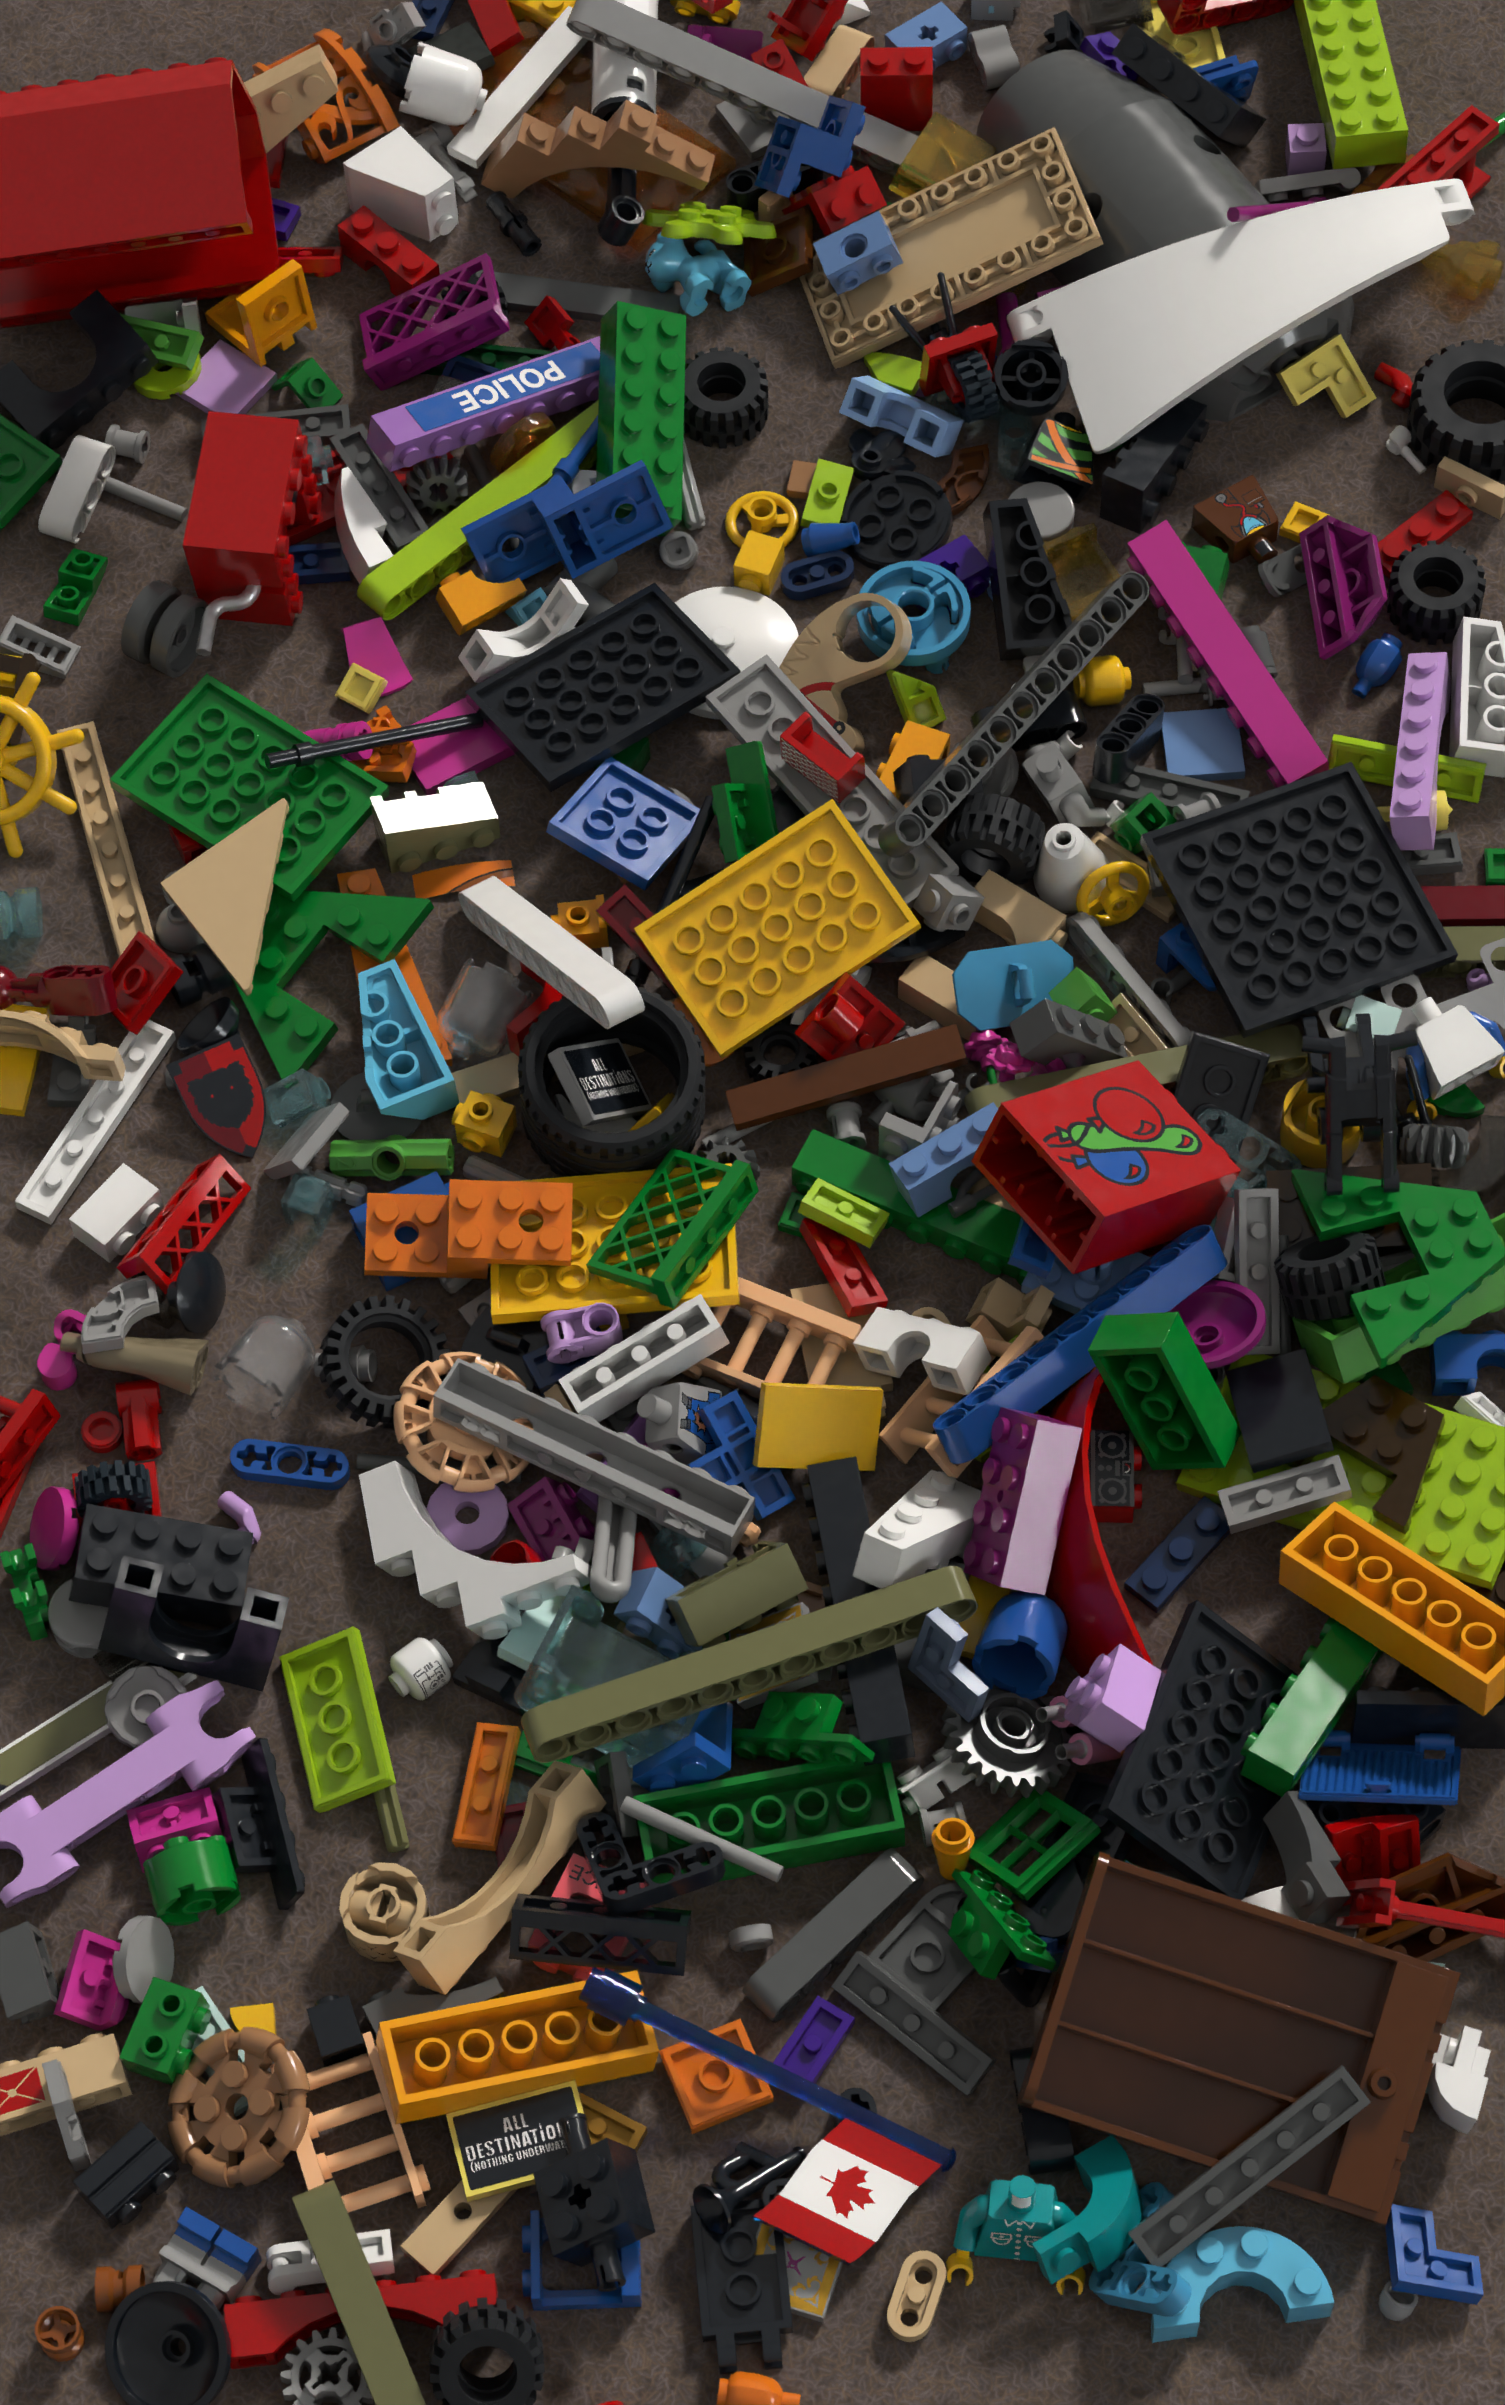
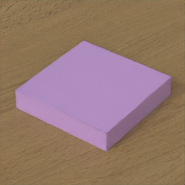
M220 339L201 358L202 370L198 380L188 390L183 391L182 395H179V392L175 394L207 414L208 411L246 414L278 378L276 372L266 366L260 367L246 354Z

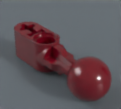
M0 965V1010L8 1008L12 1004H17V1002H30L35 1007L48 1008L49 1013L52 1015L98 1016L110 1013L118 1007L111 970L108 966L62 965L47 969L43 973H31L27 978H17L12 970Z

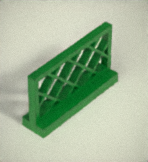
M672 1148L586 1264L589 1273L656 1294L661 1305L674 1309L759 1191L750 1164L735 1160L732 1166H728ZM677 1164L692 1169L691 1173L669 1179V1174ZM716 1176L722 1178L717 1186L703 1190L701 1181ZM696 1183L699 1192L675 1199L674 1190ZM669 1192L670 1202L648 1209L647 1204L653 1197ZM703 1204L696 1215L685 1219L681 1218L680 1210ZM675 1212L676 1222L654 1229L653 1219ZM644 1222L648 1223L650 1231L629 1238L626 1237V1233L632 1226ZM681 1232V1236L674 1245L660 1249L658 1240ZM651 1242L654 1243L656 1251L636 1258L632 1257L630 1249ZM626 1251L627 1261L612 1266L605 1264L609 1256ZM660 1263L650 1278L637 1274V1269Z

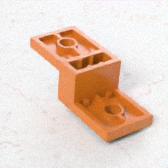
M450 1179L449 1195L367 1193L364 1275L487 1279L488 1264L571 1266L573 1183ZM525 1215H536L540 1218L543 1225L536 1232H527L520 1227V1219ZM405 1226L412 1227L419 1236L411 1244H402L395 1237L398 1229Z

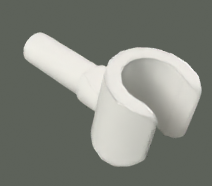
M1398 425L1389 434L1386 448L1395 455L1401 454L1420 475L1427 468L1407 446L1411 442L1410 431L1404 426Z

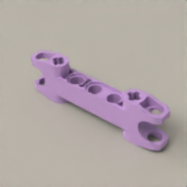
M218 1680L193 1691L177 1695L156 1709L145 1720L155 1736L42 1810L35 1798L30 1795L0 1812V1849H12L23 1857V1868L20 1874L3 1887L0 1892V1899L6 1908L14 1906L34 1895L45 1893L73 1875L80 1866L70 1851L126 1815V1810L138 1807L181 1777L184 1778L192 1791L204 1788L228 1772L257 1738L250 1727L241 1729L226 1738H214L208 1736L202 1730L200 1722L204 1713L217 1704L225 1695L224 1689Z

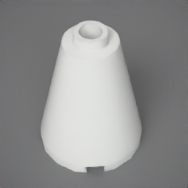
M1060 823L1053 826L1045 836L1033 875L1034 886L1039 898L1062 913H1078L1076 897L1081 884L1093 871L1108 864L1109 861L1106 855L1077 826L1070 823ZM1106 878L1101 880L1092 889L1088 897V905L1101 895L1103 888L1106 886Z

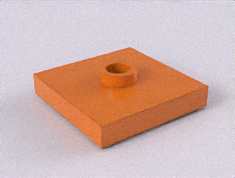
M741 2018L659 2050L660 2059L692 2134L774 2102V2096Z

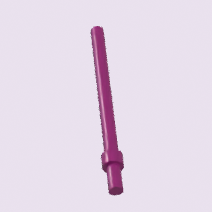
M1312 197L1304 202L1231 207L1227 211V218L1230 222H1242L1328 199L1325 197Z

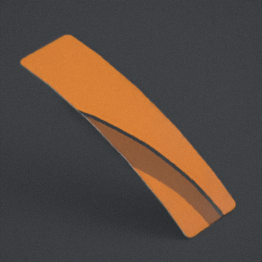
M511 860L472 862L412 875L415 897L423 899L463 891L492 876L497 877L507 886H516Z

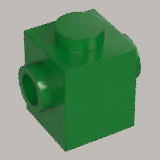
M1150 792L1136 800L1110 827L1115 832L1117 842L1123 848L1132 851L1136 855L1143 851L1139 843L1142 834L1174 824L1177 820L1171 815L1167 807Z

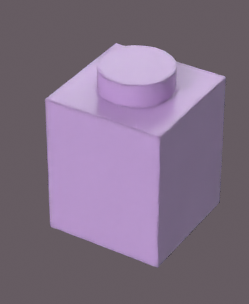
M1324 123L1288 124L1285 146L1287 176L1325 170L1327 150Z

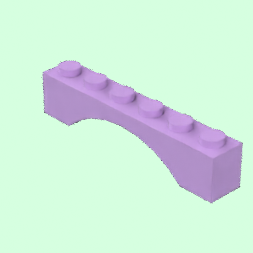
M1447 652L1408 653L1389 816L1392 836L1400 850H1434L1437 825L1439 745L1443 721L1449 712L1451 694Z

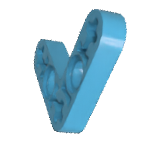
M1151 2182L1140 2190L1142 2197V2217L1140 2223L1174 2197L1159 2182ZM1136 2243L1130 2248L1127 2247L1113 2263L1099 2273L1094 2268L1089 2278L1090 2290L1108 2305L1165 2317L1179 2313L1186 2306L1192 2289L1190 2284L1176 2271L1170 2268L1146 2264L1148 2259ZM1141 2283H1143V2285L1140 2287V2289L1136 2291V2289L1139 2287V2285H1140Z

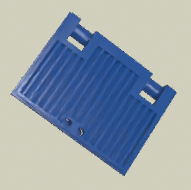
M1332 1730L1321 1747H1342L1341 1756L1320 1755V1748L1302 1775L1299 1789V1799L1455 1805L1458 1803L1461 1749L1455 1746V1736H1450L1447 1733H1420V1735H1415V1745L1351 1743V1733H1348L1347 1730ZM1424 1750L1446 1751L1445 1759H1424Z

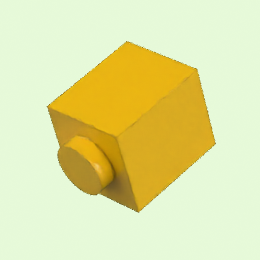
M749 530L733 565L734 586L770 596L785 561L784 540Z

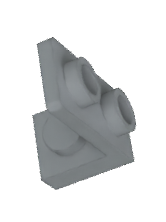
M197 297L134 304L125 307V315L190 329L202 334Z

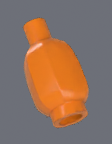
M740 2371L733 2373L729 2379L720 2378L716 2405H800L801 2394L783 2392L779 2383L773 2378Z

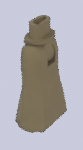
M67 1331L62 1336L60 1350L75 1353L77 1360L92 1367L137 1374L191 1396L195 1388L197 1389L201 1385L208 1359L209 1340L142 1338L126 1334L124 1348L83 1354L81 1334Z

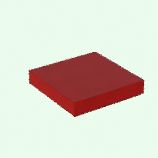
M141 931L137 932L110 969L118 1002L117 1009L111 1013L127 1030L138 1035L183 973L180 967L149 936Z

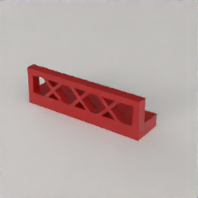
M220 1153L200 1163L193 1169L116 1268L127 1279L144 1271L163 1293L167 1294L169 1284L177 1280L179 1271L185 1263L186 1255L191 1251L203 1252L251 1190V1187ZM221 1176L235 1190L230 1198L220 1197L218 1180ZM199 1204H210L211 1223L200 1222ZM180 1229L191 1231V1249L180 1248L178 1234ZM160 1255L171 1257L172 1273L169 1277L155 1263Z

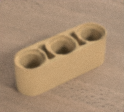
M840 24L804 76L808 87L825 95L843 99L850 89L848 84L854 83L860 74V48H874L875 37Z

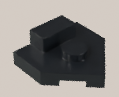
M506 1636L476 1643L452 1675L454 1683L523 1716L547 1684L542 1664L533 1675L497 1657L498 1646Z

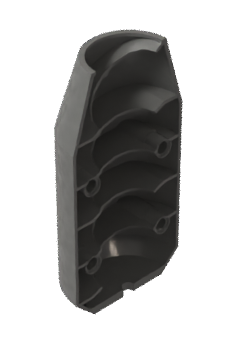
M1060 50L1051 52L1021 68L992 97L977 127L976 138L985 159L1053 127L1056 128L1104 243L1050 269L1062 285L1071 284L1096 272L1153 250L1240 223L1228 220L1227 211L1231 207L1270 204L1185 110L1173 101L1079 51ZM1352 295L1267 344L1187 398L1207 405L1206 419L1229 422L1279 394L1283 387L1276 376L1277 372L1334 335L1341 334L1346 345H1349L1355 310Z

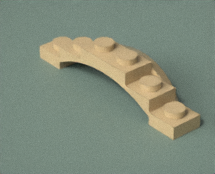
M0 1010V1046L33 1048L55 1054L78 1065L84 1079L123 1082L126 1067L117 1047L104 1043L88 1045L82 1031L70 1027L58 1028L50 1023L47 1014H41L36 1011L19 1013Z

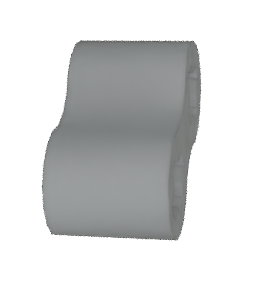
M1000 25L969 32L970 52L978 68L984 89L1000 88L1020 70L1019 60L1012 48L1006 26Z

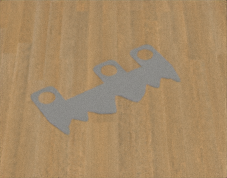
M1505 938L1486 944L1480 950V956L1493 983L1436 1004L1442 1014L1458 1005H1462L1469 1012L1473 1011L1493 1022L1495 1021L1505 1030V971L1497 969L1491 962L1492 952L1498 947H1505ZM1410 975L1381 987V994L1386 1004L1402 1009L1394 1034L1414 1030L1421 1026L1411 1009L1417 1003L1427 998V995L1416 975ZM1406 983L1416 990L1417 1000L1411 1007L1403 1008L1394 1003L1392 990L1398 984ZM1354 998L1319 1011V1017L1328 1037H1345L1346 1057H1360L1356 1033L1350 1030H1337L1330 1023L1329 1017L1331 1011L1336 1007L1344 1006L1352 1010ZM1406 1048L1392 1051V1068L1396 1069V1074L1398 1071V1057L1405 1059Z

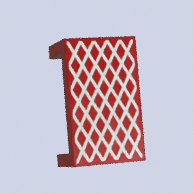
M806 711L780 735L781 759L839 804L865 779V757L857 752L850 759L813 730L812 716Z

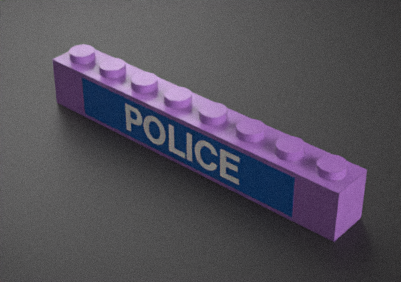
M600 336L374 414L370 418L366 443L386 468L392 472L404 467H411L420 461L435 456L444 455L451 450L465 445L475 444L482 439L496 434L506 433L513 428L527 423L537 422L555 413L568 411L572 407L586 402L599 400Z

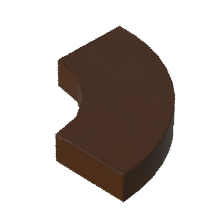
M988 444L951 451L952 464L947 474L937 483L942 487L949 500L953 516L973 503L985 486L990 464Z

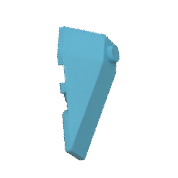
M390 960L358 973L365 1057V1080L380 1113L424 1120L456 1107L459 1104L455 1079L396 960Z

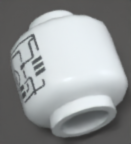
M417 1637L393 1654L390 1660L393 1674L388 1678L394 1689L402 1697L410 1694L417 1700H425L450 1681L451 1672L449 1668L453 1666V1661L436 1639L433 1638L429 1641L425 1638Z

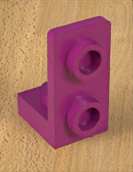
M699 24L688 25L687 33L749 61H752L750 54L762 49L764 34L762 31Z

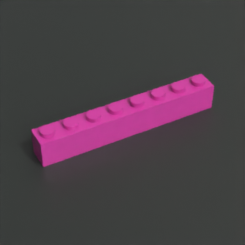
M1167 519L1128 542L1130 557L1126 561L1131 571L1140 573L1148 582L1150 600L1157 609L1163 606L1169 615L1166 618V622L1177 639L1183 636L1189 645L1186 648V652L1197 669L1203 666L1209 675L1206 682L1211 692L1217 699L1223 696L1229 705L1226 712L1233 725L1237 729L1243 726L1250 738L1246 739V742L1256 759L1263 757L1270 767L1266 772L1275 788L1329 770L1327 758Z

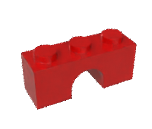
M365 205L337 225L340 246H343V254L365 271L376 264L387 277L390 291L396 296L440 275L439 264ZM416 301L408 306L415 310L420 302Z

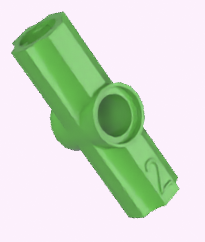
M395 1134L385 1139L333 1140L330 1144V1170L333 1174L341 1177L377 1176L382 1180L391 1181L396 1180L400 1176H426L435 1171L440 1176L452 1175L454 1172L455 1151L451 1139H407L402 1135ZM384 1151L395 1153L399 1158L400 1164L389 1162L385 1157Z

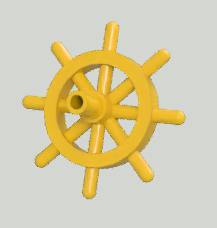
M29 672L25 676L14 698L0 695V713L5 714L0 723V827L8 854L12 858H19L23 854V847L15 822L33 813L43 801L67 815L74 814L77 810L75 801L51 787L56 774V750L81 743L84 740V733L81 729L75 728L51 735L44 721L35 711L28 707L41 681L39 674L36 672ZM18 723H20L32 741L11 747L6 746ZM36 756V772L34 777L15 767L19 760ZM3 778L27 791L12 806L9 802Z

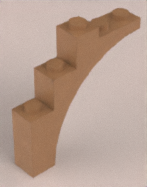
M627 99L608 122L575 106L560 125L555 128L524 112L488 156L481 185L495 192L503 191L507 198L514 199L526 187L550 175L589 167H619L651 172L676 179L699 190H703L709 182L715 155L657 126L658 115Z

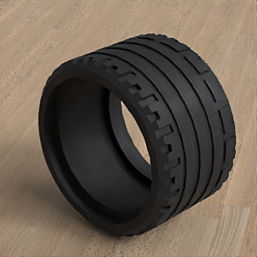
M639 987L638 990L642 996L645 1010L609 1029L604 1028L563 995L561 1000L558 1002L554 1001L546 1011H542L538 1016V1021L536 1023L533 1022L530 1026L529 1032L523 1040V1049L520 1050L518 1063L522 1123L527 1139L531 1140L532 1149L539 1155L540 1160L544 1164L550 1165L551 1171L555 1174L570 1177L655 1170L672 1148L684 1152H691L693 1150L695 1142L700 1136L701 1125H703L705 1115L704 1051L699 1036L694 1034L695 1028L686 1019V1015L681 1010L677 1011L675 1005L669 1000L665 1001L662 999L661 995L657 993L652 994L647 989ZM619 1038L621 1044L642 1048L656 1056L670 1070L678 1086L675 1097L666 1110L655 1120L636 1130L623 1133H598L584 1129L568 1120L554 1106L547 1094L551 1079L556 1073L548 1058V1054L560 1047Z

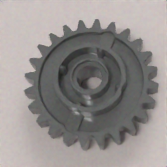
M993 1685V1688L989 1689L980 1715L969 1723L947 1704L941 1717L944 1724L940 1734L948 1736L943 1747L955 1750L950 1761L952 1763H964L965 1767L961 1774L965 1776L974 1773L977 1776L975 1785L980 1786L984 1782H989L993 1794L1000 1787H1003L1009 1798L1013 1797L1016 1789L1020 1790L1025 1798H1029L1033 1789L1040 1795H1043L1048 1786L1055 1788L1060 1779L1064 1778L1072 1765V1759H1058L1055 1750L1058 1745L1069 1743L1070 1738L1073 1736L1069 1733L1073 1727L1059 1728L1052 1721L1040 1722L1037 1720V1709L1049 1706L1052 1699L1055 1698L1054 1696L1038 1697L1030 1700Z

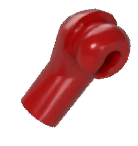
M1381 362L1376 369L1374 379L1395 389L1391 396V402L1404 409L1409 407L1413 385L1411 378L1406 373Z

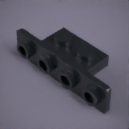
M258 1738L242 1755L248 1787L219 1788L213 1794L221 1832L226 1839L235 1873L269 1872L278 1909L288 1910L305 1893V1877L299 1868L295 1852V1836L289 1827L285 1811L286 1800L284 1794L280 1791L276 1775L275 1756L271 1753L268 1739Z

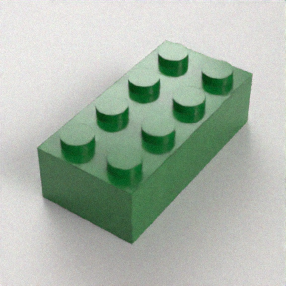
M1179 1312L1105 1315L1088 1352L1152 1470L1225 1468L1242 1432Z

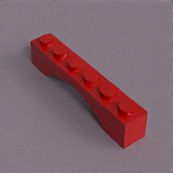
M481 2269L463 2271L459 2274V2277L442 2279L441 2276L433 2274L423 2275L415 2278L414 2283L397 2284L394 2280L376 2281L390 2318L416 2322L435 2330L437 2325L443 2326V2317L449 2311L457 2315L459 2313L458 2305L468 2301L470 2307L477 2306V2298L487 2297V2304L495 2305L498 2298L495 2273L486 2274V2271ZM328 2288L325 2289V2293L307 2295V2292L302 2290L286 2291L280 2294V2298L262 2300V2297L255 2295L242 2296L235 2299L234 2304H225V2323L231 2342L230 2366L232 2369L278 2364L286 2354L297 2346L296 2341L298 2339L305 2341L312 2336V2331L314 2330L321 2332L342 2323Z

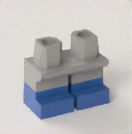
M185 2207L177 2221L178 2228L169 2243L163 2246L158 2253L162 2263L158 2268L153 2283L159 2281L185 2283L188 2279L198 2285L197 2289L205 2294L219 2310L224 2302L233 2303L262 2261L257 2247L224 2228L221 2230L220 2226Z

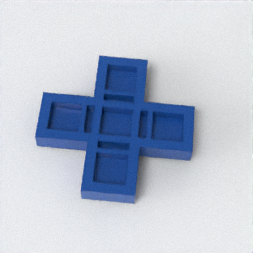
M737 1390L726 1394L697 1411L717 1448L692 1461L687 1466L701 1468L718 1481L727 1485H738L745 1489L750 1496L755 1497L754 1516L757 1521L796 1500L780 1468H763L753 1465L757 1425H755Z

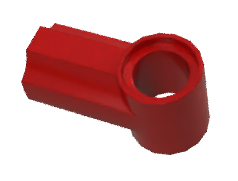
M149 1378L116 1383L117 1406L120 1419H123L124 1446L127 1459L144 1461L155 1459L157 1456L162 1455L159 1414H162V1406L159 1404V1399H161L159 1383Z

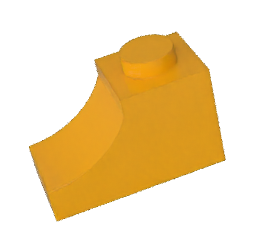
M472 570L463 575L455 572L444 578L440 582L441 587H439L435 599L456 633L460 636L522 600L527 589L520 578L504 583H492L477 578Z

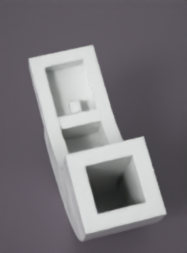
M560 578L541 608L527 622L514 629L502 632L476 629L458 658L474 682L480 683L573 630L589 604L572 580Z

